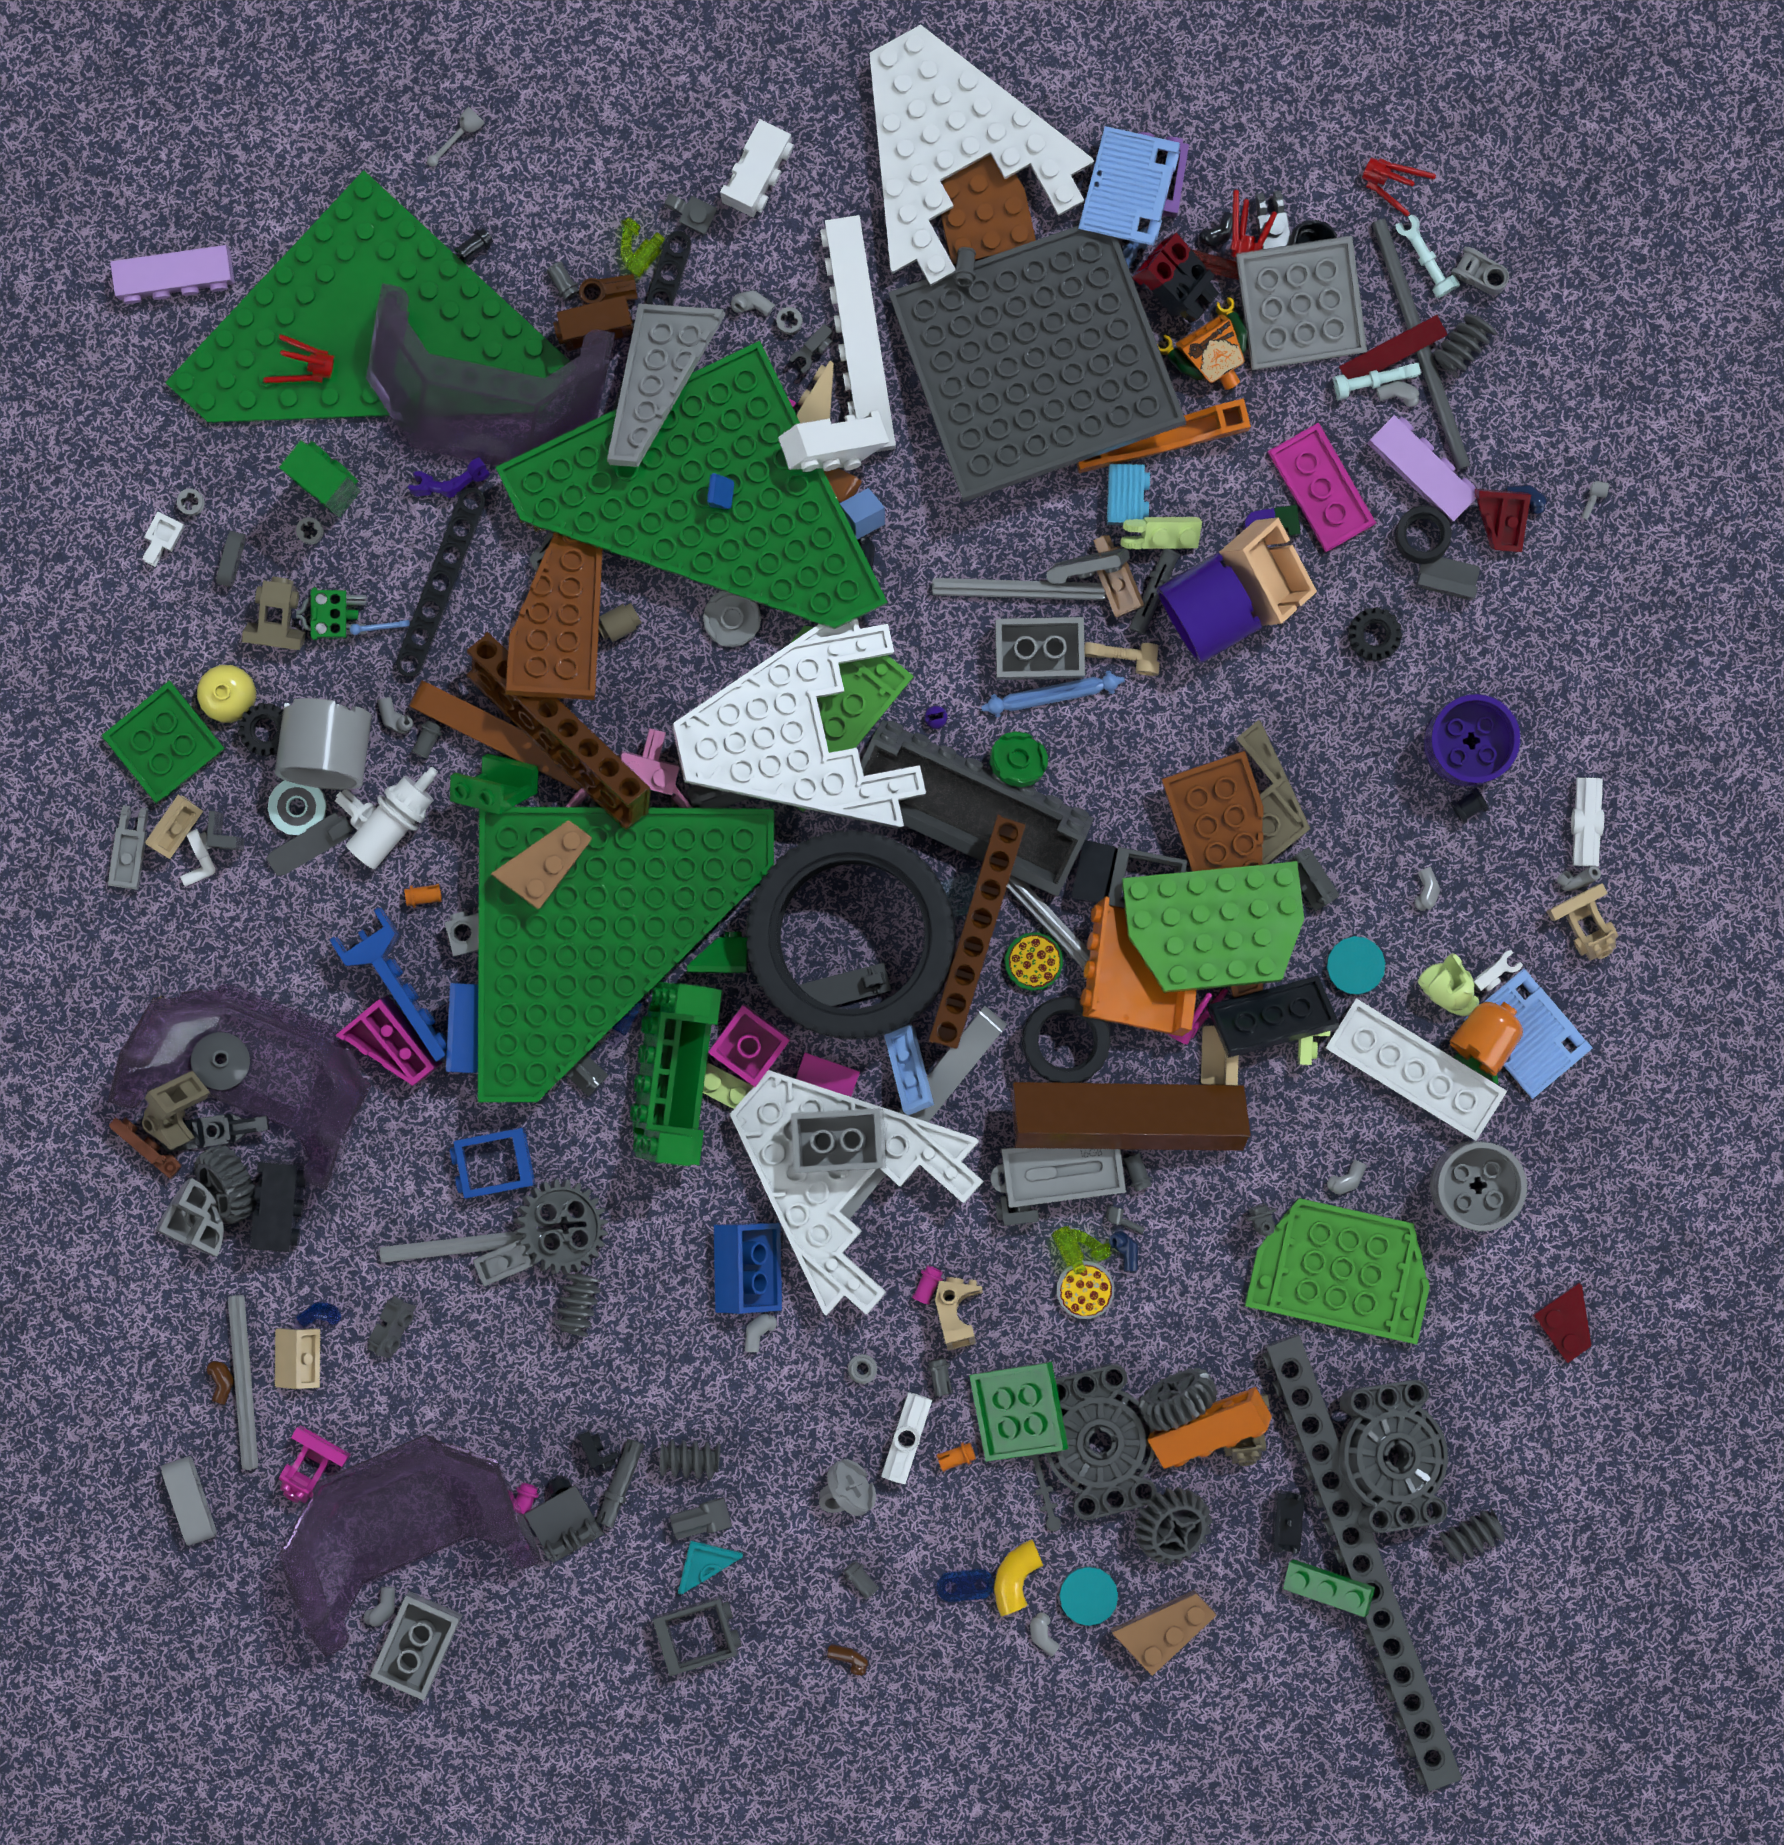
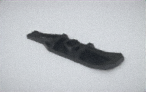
M231 1113L183 1120L195 1138L173 1150L168 1149L161 1141L160 1146L168 1152L235 1143L247 1133L270 1130L268 1115L244 1119ZM212 1125L217 1129L215 1136H211L209 1131Z

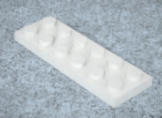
M1357 998L1326 1046V1049L1475 1141H1477L1507 1093V1090Z

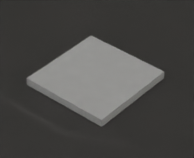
M1351 235L1236 253L1251 370L1367 352L1354 245Z

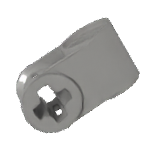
M1464 247V255L1457 268L1452 269L1451 274L1464 283L1473 285L1487 294L1498 295L1502 293L1509 281L1507 269L1503 265L1487 258L1481 252L1471 247ZM1472 261L1470 268L1466 270L1468 264ZM1496 273L1501 276L1503 283L1499 286H1493L1488 282L1487 276Z

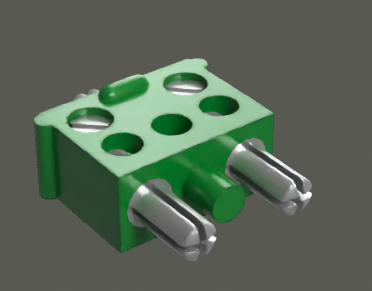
M313 587L311 598L304 600L302 608L296 610V619L302 621L304 629L311 631V638L314 642L318 641V639H347V634H352L350 630H347L352 625L347 624V620H358V610H347V605L367 604V601L347 600H367L366 595H347L346 590H317L316 587ZM338 596L340 601L337 604L331 603V598ZM309 602H311V627L307 625L304 616L299 615L306 610ZM339 611L340 616L334 619L331 617V613ZM338 625L340 631L338 633L331 632L332 626ZM367 631L360 632V634L367 633Z

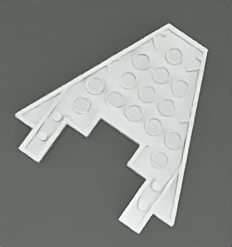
M922 25L870 52L889 260L892 274L915 261L919 264L930 286L953 274L956 269L929 222L954 208L941 181L990 154L1004 179L1031 166L1058 216L1084 203V199L1071 176L1093 165V158Z
M858 619L837 629L818 624L674 722L672 728L684 782L892 828H902L904 824L899 801L926 794L920 765L863 776L857 748L832 753L828 752L817 698L844 692L838 664L894 653L888 624L862 629L859 628Z
M768 1070L757 1086L753 1087L730 1113L732 1121L822 1312L827 1316L841 1299L846 1296L867 1315L887 1292L843 1254L862 1230L840 1211L877 1169L794 1173L791 1113L883 1109L886 1168L880 1169L901 1187L921 1165L963 1203L984 1182L962 1162L980 1141L975 1137Z

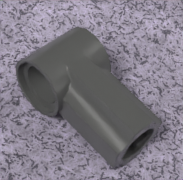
M724 1497L699 1504V1507L670 1515L676 1540L706 1531L707 1533H713L732 1526Z

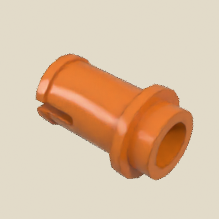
M439 883L413 888V885H410V888L404 889L407 906L416 908V905L442 902Z
M962 1442L960 1447L937 1454L943 1472L964 1463L970 1465L972 1464L971 1461L976 1460L971 1443L965 1444Z

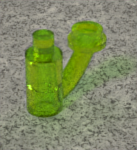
M627 217L620 222L624 226L620 245L621 258L624 262V267L640 278L660 254L661 250L659 247L665 238L656 232L650 240L645 238L633 253L632 235L638 236L641 226L630 217Z
M1069 1226L1061 1227L1051 1234L1066 1266H1072L1075 1274H1080L1086 1270L1082 1262L1085 1256L1078 1242L1092 1249L1090 1255L1092 1258H1095L1096 1262L1103 1261L1112 1254L1109 1243L1102 1244L1089 1234L1081 1230L1070 1229Z

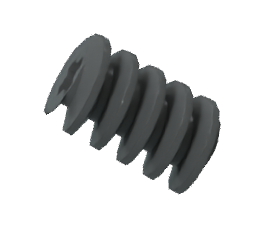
M1466 314L1463 317L1465 323L1459 322L1456 325L1458 333L1451 331L1448 335L1450 341L1444 340L1441 343L1443 350L1436 349L1433 352L1438 364L1455 378H1460L1455 371L1457 368L1463 371L1467 370L1463 363L1464 359L1472 363L1475 360L1470 353L1471 351L1482 352L1478 343L1482 342L1487 345L1490 343L1486 334L1497 335L1496 330L1477 315Z
M580 1273L567 1274L566 1278L572 1281L573 1285L563 1286V1289L570 1296L560 1298V1301L565 1303L567 1307L557 1309V1312L564 1316V1319L554 1320V1323L564 1332L588 1337L589 1334L582 1330V1328L591 1327L592 1323L585 1317L594 1316L595 1313L588 1305L597 1304L598 1300L591 1296V1294L600 1293L601 1289L594 1283L603 1282V1280Z
M670 1439L667 1447H664L662 1440L659 1463L661 1476H665L670 1468L673 1477H677L680 1469H682L685 1478H688L691 1471L694 1470L696 1479H700L703 1472L706 1471L708 1480H712L715 1472H719L721 1444L717 1443L714 1451H711L709 1442H705L703 1449L699 1450L697 1441H694L691 1448L688 1449L685 1440H682L679 1448H676L674 1439Z
M1491 1506V1516L1483 1510L1480 1511L1481 1521L1471 1516L1469 1518L1470 1527L1461 1521L1459 1522L1460 1532L1451 1526L1449 1527V1537L1443 1532L1438 1533L1451 1560L1455 1558L1459 1563H1464L1463 1553H1466L1471 1559L1474 1558L1473 1548L1476 1547L1481 1553L1485 1552L1484 1542H1487L1492 1548L1495 1547L1494 1537L1505 1542L1504 1530Z

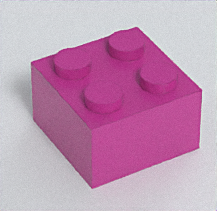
M743 1003L708 1053L756 1087L791 1038Z

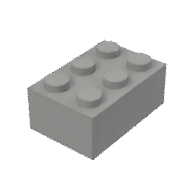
M1084 617L1009 618L995 620L996 680L1080 679L1085 677Z
M883 1109L791 1113L794 1173L886 1168Z
M409 1591L402 1602L370 1677L424 1701L428 1696L463 1615Z

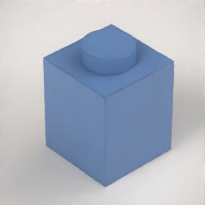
M869 488L840 503L857 540L885 525V507Z

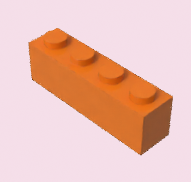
M1254 1387L1212 1403V1407L1206 1409L1205 1414L1196 1417V1420L1189 1421L1187 1425L1183 1424L1178 1428L1173 1427L1166 1431L1164 1429L1156 1431L1155 1429V1431L1150 1432L1148 1442L1164 1469L1173 1465L1180 1467L1197 1456L1206 1457L1218 1448L1224 1446L1230 1448L1238 1444L1242 1439L1250 1436L1256 1438L1263 1435L1268 1430L1272 1415L1257 1388Z

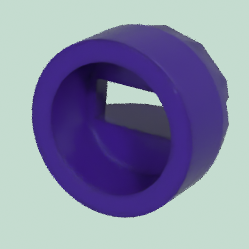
M935 705L926 710L924 720L928 727L940 729L947 723L948 715L943 707ZM943 713L944 718L929 721V715Z

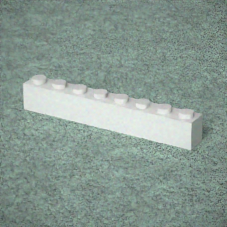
M860 216L825 220L826 229H821L820 232L823 247L829 246L830 258H825L827 276L833 275L835 286L829 287L831 302L832 304H838L839 315L834 316L836 333L842 332L844 344H838L841 362L847 361L848 372L843 373L845 390H851L853 401L847 402L849 415L854 414L856 419H862L869 415L870 411L879 410L889 443L876 452L896 449Z

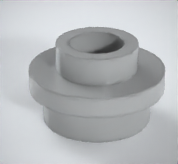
M866 1354L853 1357L848 1365L849 1376L859 1384L871 1382L877 1374L875 1360ZM864 1363L868 1366L866 1374L858 1373L857 1366Z

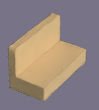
M177 795L145 843L171 859L203 810L184 796Z
M1203 1026L1201 1083L1238 1085L1239 1055L1227 1058L1215 1026Z
M278 1328L275 1330V1387L290 1389L320 1388V1329Z

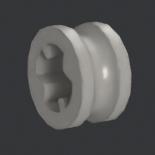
M786 307L779 311L776 322L782 333L792 335L801 329L803 320L801 313L796 308ZM792 313L794 314V320L798 321L795 327L792 324V328H786L785 322L781 320L784 315L788 317L787 314Z
M185 489L177 497V506L186 515L195 516L201 513L204 508V498L195 489ZM193 494L195 495L193 498L195 500L198 499V505H193L192 510H187L188 506L183 505L184 499H189V495Z
M303 518L296 526V534L305 544H316L323 537V526L315 518ZM308 523H314V529L317 530L316 536L311 535V539L305 538L306 533L302 531L305 525L309 527Z

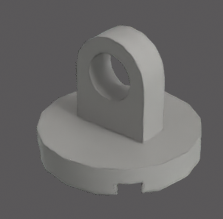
M843 1459L834 1463L827 1473L828 1485L822 1488L819 1493L820 1507L830 1513H838L844 1510L854 1516H861L875 1506L876 1502L875 1487L873 1483L869 1484L865 1478L868 1476L867 1472L858 1463L849 1459Z

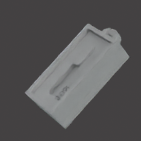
M1001 1148L1002 1164L997 1165L992 1170L990 1176L992 1186L999 1192L1007 1193L1009 1208L1126 1193L1120 1149ZM1001 1172L1004 1174L1005 1182L1003 1185L1000 1183L999 1175Z

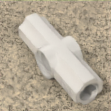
M1576 778L1575 808H1573L1571 816V833L1574 835L1572 866H1599L1600 836H1602L1604 830V811L1601 810L1603 779Z
M908 1392L881 1477L906 1484L932 1399ZM908 1430L913 1432L915 1435L913 1444L904 1446L899 1442L898 1436L902 1431Z

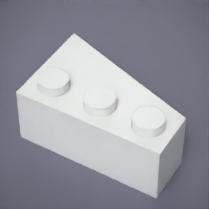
M759 119L743 149L744 152L739 162L735 163L732 169L733 175L728 185H723L720 191L722 203L753 218L757 211L762 213L769 198L765 193L769 185L773 187L776 185L781 174V170L778 167L782 159L788 160L793 150L794 144L790 143L792 140L790 133Z

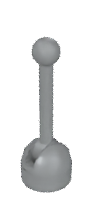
M469 106L460 116V129L435 155H430L427 158L429 166H436L438 159L465 131L475 132L485 124Z

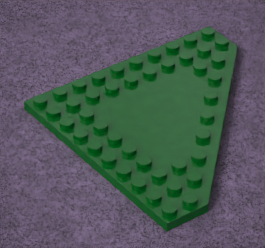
M363 170L165 383L208 423L419 416L429 414L445 415L481 412L497 413L538 411L575 372L577 367ZM281 334L316 349L328 351L329 355H334L331 378L323 377L322 383L315 381L263 382L264 377L313 374V372L307 371V362L280 355L281 350L306 356L312 354L280 340L279 335Z
M760 341L691 374L638 467L609 465L607 460L617 409L495 467L520 520L527 524L832 629H837L888 604L823 469L816 468L812 471L803 472L802 469H789L778 437L796 424H800ZM712 473L734 481L732 506L730 509L713 508L708 505L707 498L710 475Z
M512 807L501 814L479 809L478 1102H538L619 1022L646 993L753 889L763 876L767 874L769 868L774 866V809L649 808L648 814L642 816L627 830L615 821L602 807ZM569 820L591 836L592 839L539 910L491 875L495 870Z

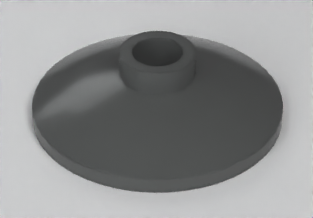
M216 1032L203 1037L196 1044L191 1055L192 1071L205 1087L213 1090H228L237 1086L246 1077L250 1066V1056L245 1044L238 1037L225 1032ZM220 1054L224 1055L226 1062L218 1064L215 1061V1057Z

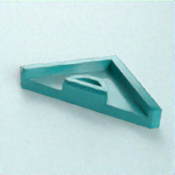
M691 1540L678 1594H684L741 1559L743 1552Z

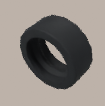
M1418 506L1411 508L1403 514L1397 524L1395 534L1397 549L1404 558L1413 563L1428 564L1437 561L1445 554L1450 545L1452 535L1450 522L1443 512L1434 507ZM1421 518L1435 522L1441 533L1438 545L1426 552L1417 551L1412 548L1406 538V531L1409 525Z

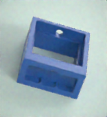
M525 1127L453 1141L454 1147H450L453 1165L458 1164L460 1176H455L457 1191L459 1194L463 1193L464 1199L536 1185ZM512 1137L520 1180L472 1189L464 1146Z

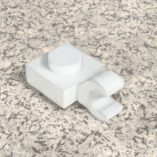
M157 512L144 536L145 539L151 541V544L145 552L143 560L156 567L164 548L171 552L173 551L185 528L184 524Z
M1512 950L1504 952L1497 962L1473 979L1474 987L1477 991H1482L1485 988L1488 992L1501 982L1499 979L1501 974L1504 972H1517L1523 966L1521 962L1517 963L1514 967H1510L1507 964V958L1513 954Z

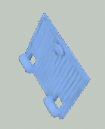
M1105 126L1078 229L1154 246L1160 231L1161 217L1172 175L1178 162L1180 143ZM1158 149L1168 152L1165 165L1155 163ZM1141 218L1150 220L1147 233L1137 231Z
M1525 968L1484 1001L1494 1002L1498 1005L1505 1002L1517 1011L1515 1017L1523 1027V1036L1508 1058V1062L1504 1064V1067L1532 1099L1593 1049ZM1521 984L1531 994L1525 1000L1516 991V988ZM1567 1037L1577 1047L1571 1053L1561 1043Z

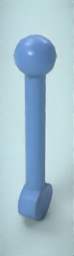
M405 620L364 626L352 624L350 632L353 635H358L363 631L404 628L410 626V621Z

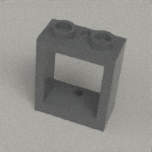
M1118 847L1108 897L1110 898L1109 905L1125 908L1124 901L1120 900L1122 893L1121 880L1125 877L1128 858L1177 867L1176 873L1191 872L1190 867H1186L1188 860Z
M718 1596L653 1617V1624L669 1676L738 1655L737 1647H741L742 1644L737 1629L732 1630L729 1619L733 1618V1614L728 1601L723 1602L722 1597ZM716 1607L728 1647L680 1662L668 1621Z

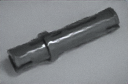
M1168 548L1163 549L1154 571H1150L1149 574L1151 579L1142 597L1145 606L1137 609L1129 629L1146 635L1148 626L1160 602L1155 588L1164 566L1166 568L1158 587L1171 580L1170 576L1180 557L1179 553ZM1152 594H1154V596H1153V598H1152V600H1151V603H1150V605H1149V607H1148V609H1147V612H1146L1145 616L1143 617V614H1144V612H1145V610H1146V607H1147V605H1148V603H1149V600H1150Z
M627 1438L609 1489L604 1492L603 1496H605L596 1522L608 1527H614L622 1503L625 1504L627 1500L625 1495L640 1455L645 1447L644 1444Z

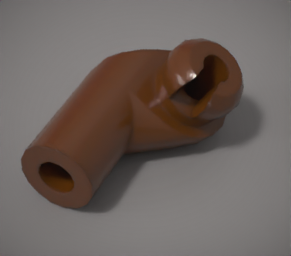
M211 1361L207 1365L206 1370L217 1385L212 1401L225 1405L233 1386L234 1378L226 1364Z
M830 1644L827 1652L829 1659L851 1663L850 1671L852 1674L860 1676L866 1674V1666H869L866 1657L852 1648Z

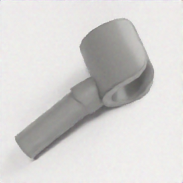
M1595 481L1591 484L1590 496L1582 513V518L1588 520L1597 497H1607L1608 483Z

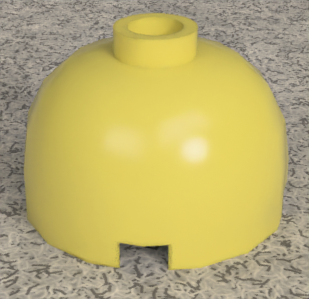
M219 665L209 669L201 677L197 686V699L201 709L209 718L221 723H233L241 720L243 713H247L250 710L249 707L254 706L256 688L252 678L243 669L233 665Z

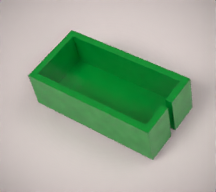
M300 440L279 466L296 484L314 498L319 499L322 505L339 518L361 492L356 486L359 481L337 460L329 457L313 441H310L307 445L304 441Z

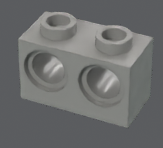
M467 911L450 915L451 921L444 923L453 956L457 957L478 951L479 913L468 916ZM461 925H468L471 929V936L466 941H460L456 936V930Z

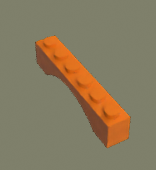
M1244 398L1184 415L1186 425L1076 463L1078 472L1080 474L1108 467L1109 464H1120L1248 432L1251 425Z

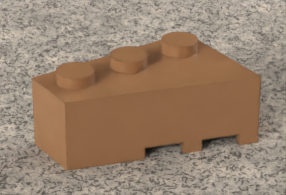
M568 820L495 870L491 875L539 910L591 841L592 837Z
M1193 1590L1110 1629L1112 1634L1153 1676L1217 1615L1202 1597Z

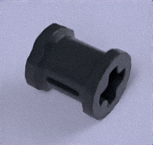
M1476 787L1466 797L1459 801L1453 800L1450 802L1453 811L1462 824L1467 823V819L1476 813L1489 810L1484 797Z

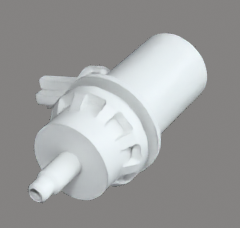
M430 767L417 782H414L407 776H403L396 785L387 787L384 790L386 797L383 795L377 797L379 803L377 808L370 802L363 804L349 790L339 792L335 802L352 817L350 824L358 830L346 844L349 851L372 869H376L408 830L416 831L419 828L416 821L422 823L425 820L426 809L434 801L425 789L434 780L437 770Z

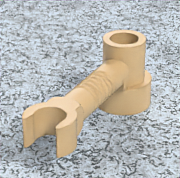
M1085 642V657L1136 661L1135 673L1148 676L1159 675L1160 663L1157 662L1159 645L1142 643L1140 650Z

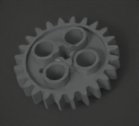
M558 1179L551 1181V1187L547 1182L540 1184L541 1191L537 1187L531 1189L532 1197L527 1195L522 1198L527 1206H519L516 1209L522 1214V1217L513 1220V1222L521 1225L520 1229L513 1231L516 1235H522V1239L516 1245H525L527 1248L522 1256L531 1254L533 1258L530 1264L534 1265L541 1262L540 1271L542 1272L551 1266L552 1275L558 1274L560 1268L563 1275H567L570 1273L571 1268L574 1272H578L581 1270V1264L585 1267L591 1265L589 1257H599V1253L595 1248L605 1247V1244L599 1238L608 1235V1232L601 1229V1226L608 1223V1220L600 1219L599 1217L605 1209H596L595 1207L599 1198L590 1200L588 1198L591 1193L590 1189L580 1192L581 1183H577L571 1188L569 1179L563 1181L562 1185H560ZM569 1204L577 1208L578 1215L576 1218L570 1216L568 1212ZM541 1207L548 1209L550 1213L548 1221L542 1219L540 1215ZM578 1222L585 1223V1227H573L564 1231L562 1229L544 1232L536 1230L537 1227H549L558 1223L560 1225ZM573 1233H576L580 1236V1247H577L573 1244ZM545 1236L553 1240L554 1246L552 1250L545 1247Z

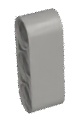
M191 1456L162 1465V1475L187 1546L217 1537L216 1527Z

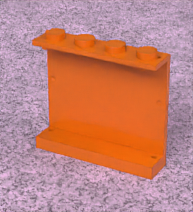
M1104 897L1094 905L1091 911L1090 919L1094 924L1093 932L1090 933L1087 941L1090 957L1084 968V978H1087L1086 989L1083 990L1080 999V1005L1084 1006L1082 1016L1181 1037L1192 1030L1196 990L1163 992L1155 976L1145 965V961L1128 939L1125 908L1109 905L1110 898Z

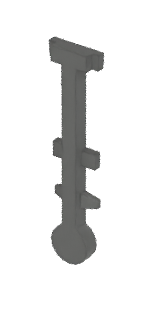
M1042 1454L1024 1456L1025 1459L1032 1458L1040 1484V1489L1035 1490L1036 1495L1042 1494L1045 1502L1040 1511H1047L1049 1516L1046 1526L1050 1531H1057L1061 1527V1521L1057 1516H1054L1053 1509L1058 1507V1504L1050 1502L1048 1492H1052L1053 1487L1052 1485L1046 1487L1038 1456Z

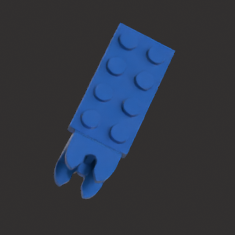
M378 907L374 912L383 928L369 937L362 929L358 934L363 941L349 950L346 949L338 937L334 936L329 940L345 966L354 967L371 964L374 966L435 1061H443L447 1056V1037L443 1032L437 1033L432 1026L436 1023L435 1019L427 1008L421 1009L416 1002L420 997L411 983L405 984L400 976L404 972L395 959H388V955L400 934L385 911Z

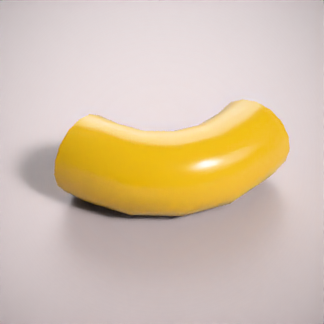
M1033 1539L1022 1543L1009 1552L997 1569L993 1589L1000 1616L1014 1613L1028 1605L1023 1592L1024 1581L1031 1572L1043 1567Z

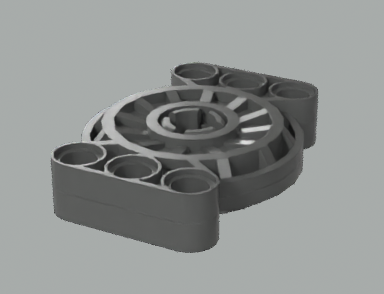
M1109 1363L1055 1377L1056 1384H1061L1065 1387V1394L1059 1401L1061 1409H1066L1062 1417L1069 1449L1057 1451L1056 1454L1059 1460L1055 1463L1050 1453H1046L1051 1469L1059 1480L1071 1490L1078 1492L1073 1500V1509L1076 1515L1083 1520H1092L1146 1506V1499L1153 1501L1156 1498V1486L1151 1479L1144 1477V1475L1151 1466L1155 1452L1149 1444L1148 1438L1145 1437V1430L1142 1422L1145 1420L1142 1414L1136 1415L1133 1409L1127 1405L1128 1400H1130L1140 1409V1402L1128 1392L1122 1390L1128 1380L1125 1369L1117 1363ZM1112 1369H1117L1122 1374L1121 1381L1116 1385L1106 1382V1374ZM1085 1376L1090 1377L1094 1384L1093 1388L1088 1392H1082L1077 1388L1078 1380ZM1117 1394L1122 1395L1120 1400L1115 1398ZM1149 1426L1150 1432L1155 1431V1429H1151ZM1096 1430L1107 1432L1111 1437L1110 1446L1101 1452L1094 1451L1089 1446V1439ZM1146 1446H1150L1149 1456L1144 1464L1142 1460L1145 1455ZM1064 1468L1067 1474L1073 1478L1072 1483L1064 1478L1058 1469ZM1138 1468L1141 1469L1139 1474L1135 1473ZM1080 1483L1085 1485L1083 1488L1078 1487ZM1142 1483L1148 1484L1151 1487V1493L1146 1498H1138L1135 1495L1136 1487ZM1112 1491H1119L1123 1495L1122 1502L1117 1506L1107 1503V1495ZM1084 1498L1094 1501V1508L1089 1513H1083L1078 1509L1079 1502Z
M1420 1380L1399 1381L1349 1389L1340 1397L1342 1411L1353 1418L1347 1424L1341 1438L1339 1465L1349 1490L1360 1502L1366 1505L1358 1515V1523L1360 1528L1367 1533H1385L1438 1524L1447 1516L1448 1508L1446 1503L1434 1495L1439 1490L1446 1475L1448 1449L1444 1434L1438 1423L1426 1410L1421 1408L1428 1400L1429 1389ZM1410 1386L1414 1389L1415 1392L1413 1400H1410L1408 1396V1389ZM1383 1391L1388 1396V1401L1385 1405L1381 1401ZM1356 1395H1358L1361 1400V1405L1359 1409H1357L1354 1405V1398ZM1392 1447L1397 1450L1399 1455L1395 1466L1390 1461L1383 1460V1455H1389ZM1429 1503L1433 1508V1514L1430 1518L1426 1513ZM1402 1508L1406 1512V1519L1404 1522H1402L1399 1517V1512ZM1375 1512L1379 1516V1523L1376 1527L1372 1522Z

